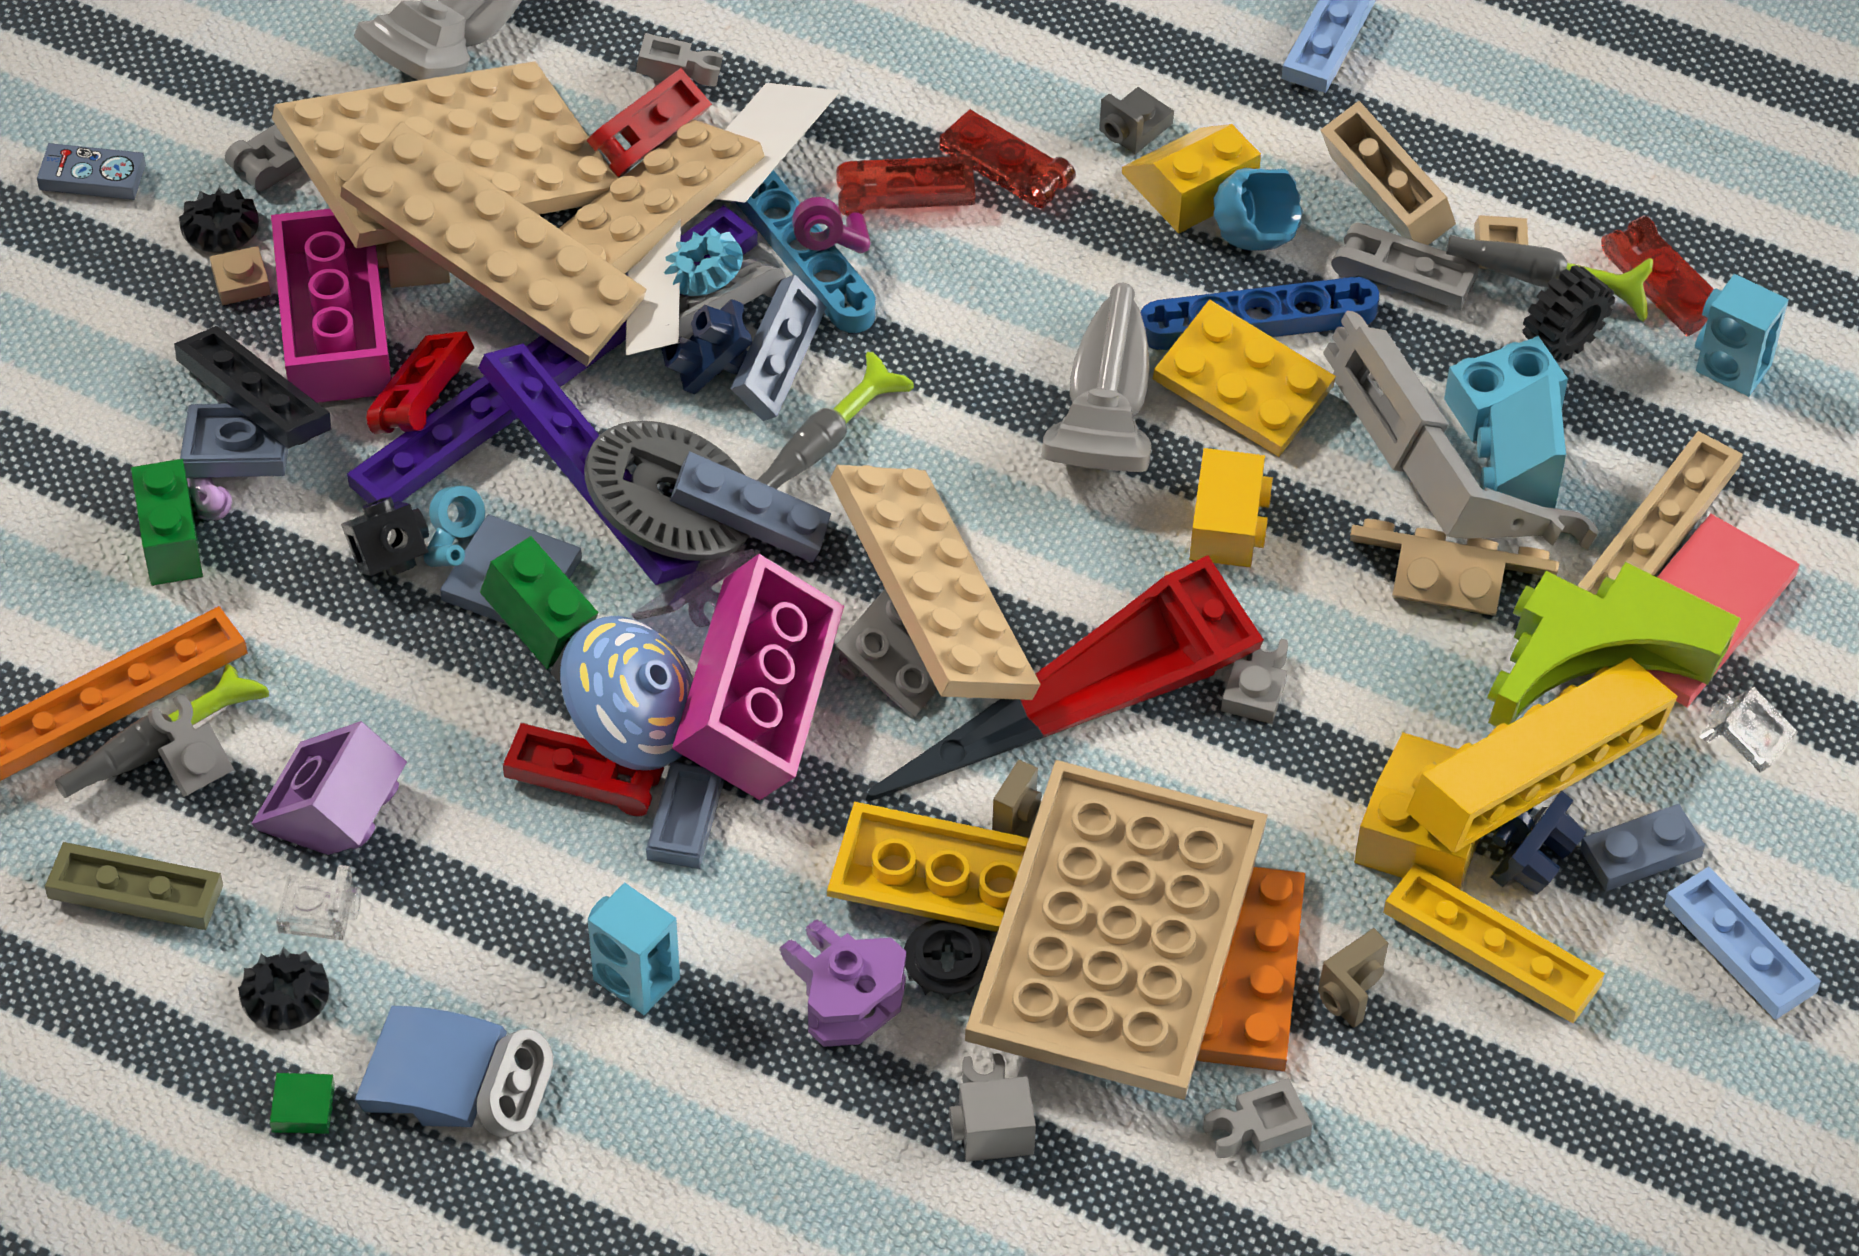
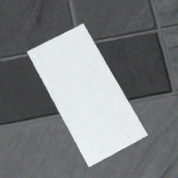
M766 83L725 129L726 131L759 141L765 157L714 199L745 203L841 90Z

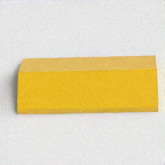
M854 801L827 888V896L998 932L1029 838Z

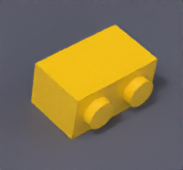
M1209 448L1203 449L1189 560L1196 561L1209 555L1213 563L1251 568L1254 547L1264 548L1268 517L1258 516L1259 507L1269 508L1273 477L1263 476L1265 455Z

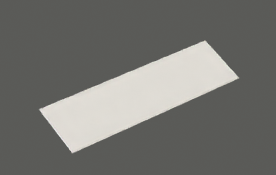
M681 219L640 262L628 271V276L647 290L643 301L627 318L626 356L679 343L680 282L673 285L678 272L667 275L664 272L673 264L666 261L665 257L679 251L676 247V242H680Z

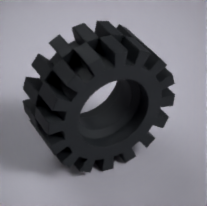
M1577 265L1572 266L1570 271L1567 269L1561 271L1558 280L1553 277L1548 282L1549 288L1545 292L1541 290L1536 296L1539 299L1538 302L1530 305L1528 312L1531 315L1524 318L1523 321L1525 328L1522 331L1525 337L1529 340L1539 336L1556 362H1561L1563 359L1567 361L1572 358L1574 352L1579 354L1583 351L1584 344L1586 342L1590 344L1596 338L1593 335L1596 330L1603 329L1606 324L1603 319L1611 315L1613 309L1610 306L1615 303L1614 291L1583 266L1579 267Z

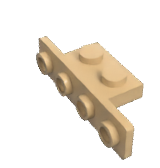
M1364 519L1363 526L1352 525L1350 541L1401 550L1392 594L1393 598L1496 616L1504 569L1541 576L1544 575L1545 571L1556 576L1558 573L1559 562L1549 560L1550 552L1538 548L1519 547L1518 554L1498 551V543L1492 540L1470 538L1467 539L1466 545L1446 541V534L1444 532L1426 528H1416L1415 535L1394 532L1395 524L1376 519Z

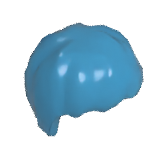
M1243 168L1236 170L1219 185L1218 191L1213 198L1214 218L1219 226L1221 237L1237 248L1253 251L1273 250L1292 241L1296 236L1297 229L1301 226L1303 209L1300 206L1301 195L1296 189V180L1286 169Z

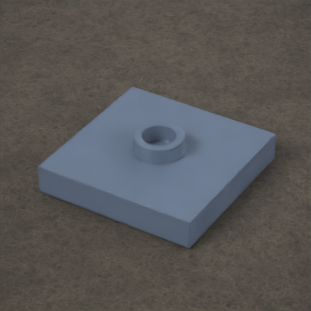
M228 403L191 404L188 406L180 459L184 461L187 478L285 476L288 448L234 405Z
M488 514L465 549L464 561L453 568L440 589L441 600L507 624L480 594L490 561L529 536H532L570 579L582 560L581 547Z

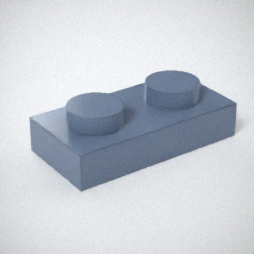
M1676 804L1585 836L1582 839L1580 851L1606 892L1701 858L1705 844L1680 804Z

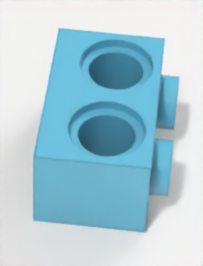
M1736 274L1731 277L1722 291L1715 288L1708 297L1702 315L1707 317L1708 320L1702 327L1695 342V348L1700 350L1696 372L1750 397L1772 366L1789 299Z
M1537 336L1520 343L1513 342L1507 344L1500 350L1476 358L1463 359L1456 365L1450 366L1444 400L1471 441L1475 442L1477 441L1479 427H1487L1491 406L1546 375L1559 376L1561 407H1563L1568 378L1540 337Z
M625 882L610 897L604 896L594 905L588 917L593 980L642 1015H645L680 979L677 919Z

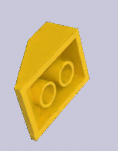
M1402 732L1376 783L1361 822L1354 863L1404 878L1411 867L1416 864L1461 890L1479 839L1453 853L1406 812L1415 791L1412 784L1417 774L1429 763L1435 762L1439 764L1452 757L1458 749Z

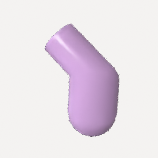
M211 477L187 478L190 496L200 519L207 521L219 520L229 513L232 506V497L227 489L221 486L216 487Z

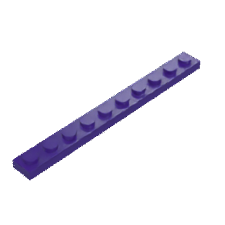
M724 205L680 237V242H687L692 239L693 231L703 236L709 229L714 228L720 234L730 232L736 242L739 243L743 255L758 245V232ZM707 254V255L704 256L703 259L711 258V257H710L709 254ZM701 261L694 262L696 267L701 263ZM627 320L587 367L543 336H539L526 347L557 385L561 387L626 340ZM483 376L427 416L426 424L421 431L403 433L347 473L349 487L368 503L391 496L393 503L397 501L402 502L518 417L485 376Z

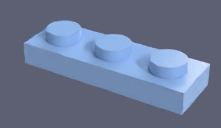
M1319 0L1283 64L1281 79L1326 93L1376 0Z
M1709 866L1667 893L1664 905L1775 1020L1817 993L1821 980Z

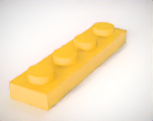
M1416 864L1411 867L1385 901L1384 914L1573 1024L1602 986L1605 973Z

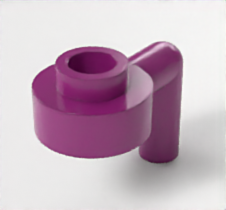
M812 197L804 200L796 207L793 213L792 224L795 237L802 246L808 249L824 250L836 243L857 253H865L870 248L871 242L866 221L860 213L850 214L846 219V225H843L838 206L833 201L824 197ZM816 224H825L827 226V229L822 232L814 233L810 231Z

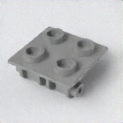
M884 589L834 647L841 653L839 656L840 664L837 666V669L848 680H854L856 677H863L865 675L913 719L936 693L937 688L886 589Z

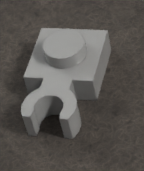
M645 33L635 73L648 75L651 79L662 82L682 68L696 82L706 86H716L723 55L714 51H691L692 43Z
M1281 638L1278 648L1273 652H1264L1259 649L1247 655V660L1239 659L1234 662L1222 698V712L1273 724L1286 684L1287 670L1281 669L1285 665L1287 658L1288 641Z
M180 694L173 698L174 704L179 710V716L175 722L165 720L158 707L148 711V718L153 728L160 733L167 734L171 743L159 748L158 752L182 796L185 797L235 769L209 722L194 729L191 723L193 716L192 705L185 695Z
M1289 1078L1237 1095L1236 1112L1228 1109H1215L1204 1116L1203 1130L1205 1133L1218 1129L1230 1133V1136L1216 1141L1215 1154L1217 1158H1227L1235 1155L1241 1149L1242 1144L1252 1140L1259 1154L1311 1136L1312 1122Z

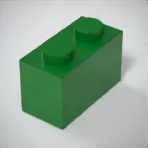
M183 459L131 467L142 546L151 586L202 578L203 572L192 502Z
M529 536L490 561L480 590V594L546 669L555 664L568 638L583 625L596 620L599 613L532 536Z

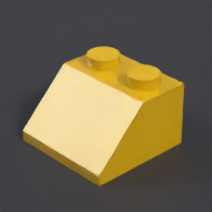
M1233 124L1200 127L1122 166V174L1179 234L1214 216L1213 198L1218 191L1219 185L1236 170L1243 168L1260 169L1261 153Z

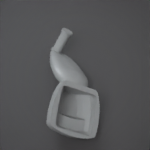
M522 0L401 1L390 14L377 15L374 20L359 22L354 38L380 59L415 79L424 80L466 72L470 61L466 46L478 45L491 38L509 20Z
M1118 283L1111 288L1110 297L1102 303L1082 337L1070 376V398L1072 405L1062 422L1051 426L1043 437L1041 457L1045 460L1113 471L1144 472L1148 469L1151 442L1147 435L1138 429L1133 419L1144 405L1148 390V342L1139 307L1134 301L1135 291L1127 283Z

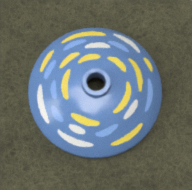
M602 617L578 630L564 650L561 660L560 681L567 710L583 737L603 756L630 769L655 770L665 767L680 758L682 754L673 750L672 747L693 682V676L678 650L652 627L628 617Z

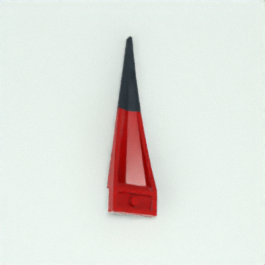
M1209 555L1202 557L1162 577L1103 624L1035 673L1041 685L1032 700L999 699L944 739L871 787L866 800H876L1211 677L1215 674V671L1259 650L1264 639Z

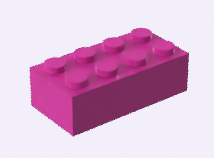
M331 209L271 215L287 380L317 403L379 396L391 380L377 246L356 248Z
M761 554L756 555L724 578L672 749L758 800L763 799L794 779L797 774L844 605Z

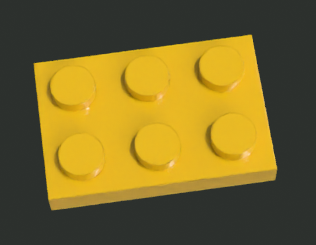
M1209 299L1154 368L1152 379L1280 457L1334 387L1336 376Z

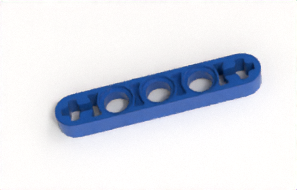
M1349 277L1155 300L1143 306L1140 313L1145 326L1148 347L1156 350H1169L1209 299L1267 335L1279 337L1336 330L1337 327H1344L1341 320L1346 311H1353L1359 314L1368 325L1374 321L1378 312L1379 290L1370 280L1362 277ZM1353 299H1357L1360 305H1355ZM1307 301L1315 303L1321 310L1317 313L1305 314L1298 311L1295 305ZM1331 301H1334L1333 309L1330 308ZM1262 307L1270 311L1272 316L1267 319L1257 320L1247 315L1246 311L1250 308ZM1184 318H1188L1187 326H1184ZM1157 322H1163L1165 328H1160Z

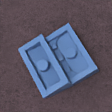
M391 1006L355 1101L364 1112L413 1113L422 1126L472 1127L477 1115V1097L495 1047L500 1039L506 1036L507 1031L501 1025L459 1013L422 1007Z

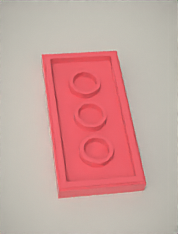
M1710 514L1657 577L1741 618L1731 644L1714 673L1715 675L1795 578L1800 564ZM1647 670L1678 696L1676 701L1687 708L1706 686V684L1679 674Z

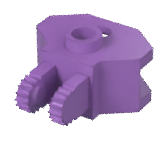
M814 920L806 927V935L821 954L814 958L805 948H802L800 944L792 939L788 940L779 949L786 965L794 970L795 974L806 983V995L809 997L808 1033L823 1047L861 1044L901 1012L906 984V975L904 974L906 951L892 938L855 940L848 933L840 938L822 921ZM872 1008L875 1010L873 1016L869 1018H863L870 1013Z

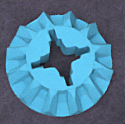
M711 228L705 235L700 236L693 231L691 240L676 242V247L679 251L665 257L666 261L673 264L664 273L667 275L678 272L673 285L680 282V294L687 296L707 295L723 288L737 275L743 262V252L739 243L736 242L730 232L720 234L714 228ZM707 254H709L710 257H711V258L703 259L704 256L707 255ZM701 261L700 265L696 267L694 262Z

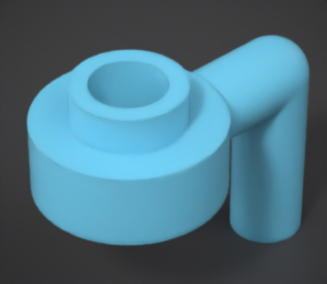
M452 486L436 493L430 504L429 516L436 531L427 546L428 553L423 555L425 563L430 567L460 565L465 559V552L461 546L452 545L455 538H464L475 534L485 519V505L481 496L470 487ZM451 503L458 509V517L454 522L449 519L447 513L448 506Z

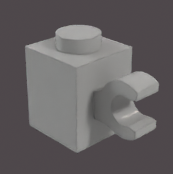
M1000 1053L993 1054V1071L985 1075L979 1074L973 1069L971 1056L964 1057L962 1062L963 1083L959 1084V1106L949 1107L952 1140H963L966 1162L1034 1155L1036 1124L1028 1076L1005 1079V1060Z

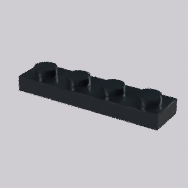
M218 326L174 343L176 361L288 449L295 445L304 444L311 438L332 430L330 412Z

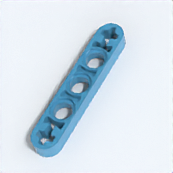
M774 170L761 183L759 195L756 189L745 203L735 202L793 275H796L827 307L824 313L838 329L847 333H859L873 325L875 321L876 297L835 245L824 250H796L789 246L790 242L796 240L792 216L800 202ZM774 207L783 208L789 212L787 216L780 219L768 218L763 213ZM816 224L810 231L818 233L823 230ZM832 270L837 272L840 278L832 282H822L814 276L820 271ZM845 294L846 301L850 304L851 307L845 308Z

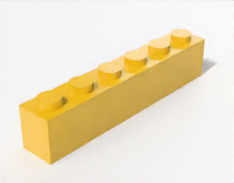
M1631 657L1612 668L1605 666L1598 670L1590 680L1578 687L1575 685L1568 686L1551 702L1543 706L1541 704L1534 705L1522 718L1509 725L1506 723L1498 725L1488 737L1475 744L1468 742L1462 745L1452 757L1439 764L1432 762L1426 765L1413 781L1412 787L1415 791L1406 812L1451 852L1455 853L1554 796L1561 790L1568 788L1660 735L1678 696Z

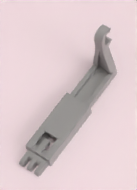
M1353 311L1345 312L1341 320L1344 327H1337L1332 336L1335 343H1328L1323 352L1334 370L1335 382L1392 470L1402 471L1407 474L1447 537L1470 539L1543 536L1548 543L1554 545L1560 533L1563 532L1573 535L1579 541L1580 546L1587 550L1589 549L1598 534V530L1595 524L1586 516L1571 510L1542 507L1486 487L1484 490L1481 489L1444 434L1449 423L1388 332L1382 329L1369 328L1359 314ZM1374 381H1376V382L1378 383L1379 387L1381 388V390H1382L1383 393H1384L1383 395H1382V393L1380 392V390L1378 389V387L1376 386V384L1374 383Z

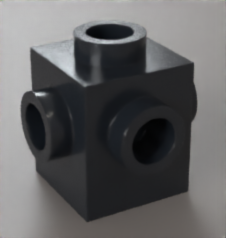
M391 496L362 506L364 515L341 524L360 573L372 576L386 570L387 576L400 574L417 566L416 557L428 553L424 539L429 537V530L421 511L418 508L412 510L409 503L400 501L393 503ZM391 531V537H390V540L388 541V539H387V538H388V534H389V532Z

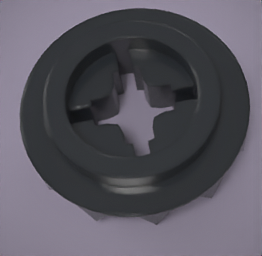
M219 186L215 194L208 195L199 190L196 201H186L184 203V213L179 216L182 236L191 246L206 252L220 253L237 249L250 241L258 229L259 216L253 199H245L239 189L229 194L225 193ZM223 212L225 216H223L222 222H220V227L216 228L215 222L212 219H214L215 213Z
M934 919L920 925L908 937L904 946L906 951L905 968L909 981H915L919 984L925 995L931 991L941 993L948 1001L955 993L965 992L970 996L974 987L982 981L992 949L987 937L979 928ZM945 945H950V952H953L954 960H957L954 962L953 969L950 972H945L941 961H939L941 960L942 952H945Z
M284 947L279 954L266 957L261 953L257 964L252 968H244L243 981L241 986L238 987L241 1006L245 1014L256 1024L272 1030H290L312 1021L324 1009L330 990L329 981L322 963H316L312 960L306 950L299 955L290 953ZM273 978H282L287 984L292 983L295 1000H292L289 995H285L281 990L275 991Z

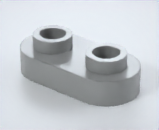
M532 1029L518 1030L504 1036L495 1047L477 1097L478 1117L486 1130L495 1136H512L528 1129L535 1120L553 1068L551 1047L539 1032ZM515 1056L519 1061L520 1068L515 1062Z

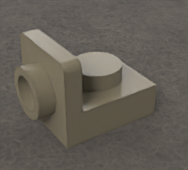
M1018 759L993 799L992 830L1030 837L1042 798V793L1037 791V767Z
M1375 928L1324 961L1318 987L1320 998L1333 1015H1341L1353 1028L1364 1020L1368 995L1365 991L1374 986L1385 971L1384 962L1389 943Z

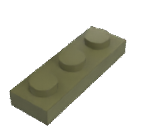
M67 842L62 843L45 884L48 899L202 930L207 929L223 888L222 876L218 872Z

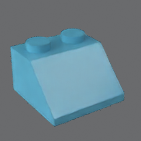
M1546 375L1490 407L1487 427H1479L1477 435L1478 458H1486L1487 467H1482L1481 489L1484 490L1486 487L1542 507H1556L1566 458L1558 375Z

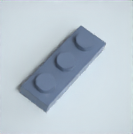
M796 275L781 279L731 387V390L762 421L778 416L827 308Z
M690 451L682 463L670 499L674 503L812 563L820 552L831 516L830 512Z

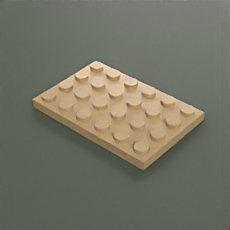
M536 61L275 104L272 116L273 122L356 248L402 240L340 197L341 188L344 183L401 121L538 215L588 205L599 195L610 190V185L618 179L610 170L608 163L599 151L595 152L586 142L589 136Z
M1055 760L965 1029V1041L1185 1100L1265 831L1268 815Z

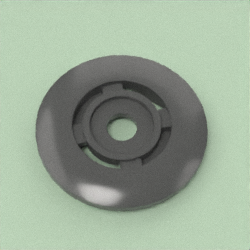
M654 421L621 423L600 434L593 442L585 460V482L588 492L601 514L623 535L653 552L690 561H706L725 557L737 551L750 537L746 533L670 501L671 498L662 495L657 488V484L660 482L676 484L682 463L689 451L745 475L739 466L716 445L689 430ZM635 464L637 467L630 481L623 480L625 469Z

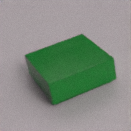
M276 1073L270 1116L271 1131L279 1133L329 1134L335 1089L333 1074Z

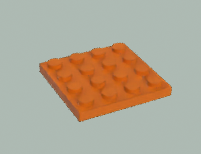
M1261 867L1253 868L1197 1061L1285 1072L1305 883L1304 872Z

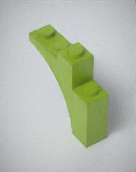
M1627 562L1624 563L1615 580L1607 576L1605 577L1596 595L1545 571L1535 589L1528 585L1525 587L1514 608L1513 614L1519 616L1520 620L1514 635L1518 642L1512 652L1510 661L1516 664L1510 674L1501 670L1489 691L1487 699L1495 703L1488 723L1495 727L1502 723L1509 725L1515 722L1531 703L1558 685L1580 676L1595 673L1605 666L1612 668L1630 657L1644 669L1679 674L1708 685L1731 644L1741 618Z

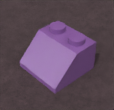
M362 721L301 741L251 825L260 832L327 855L350 848L357 849L371 837L375 830L373 821L379 810L397 792L399 788L397 779L407 761Z

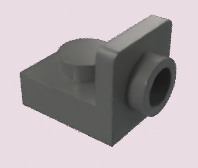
M1140 87L1135 88L1122 100H1119L1112 94H1107L1101 99L1099 131L1104 133L1112 142L1119 143L1132 153L1137 154L1173 124L1174 110Z

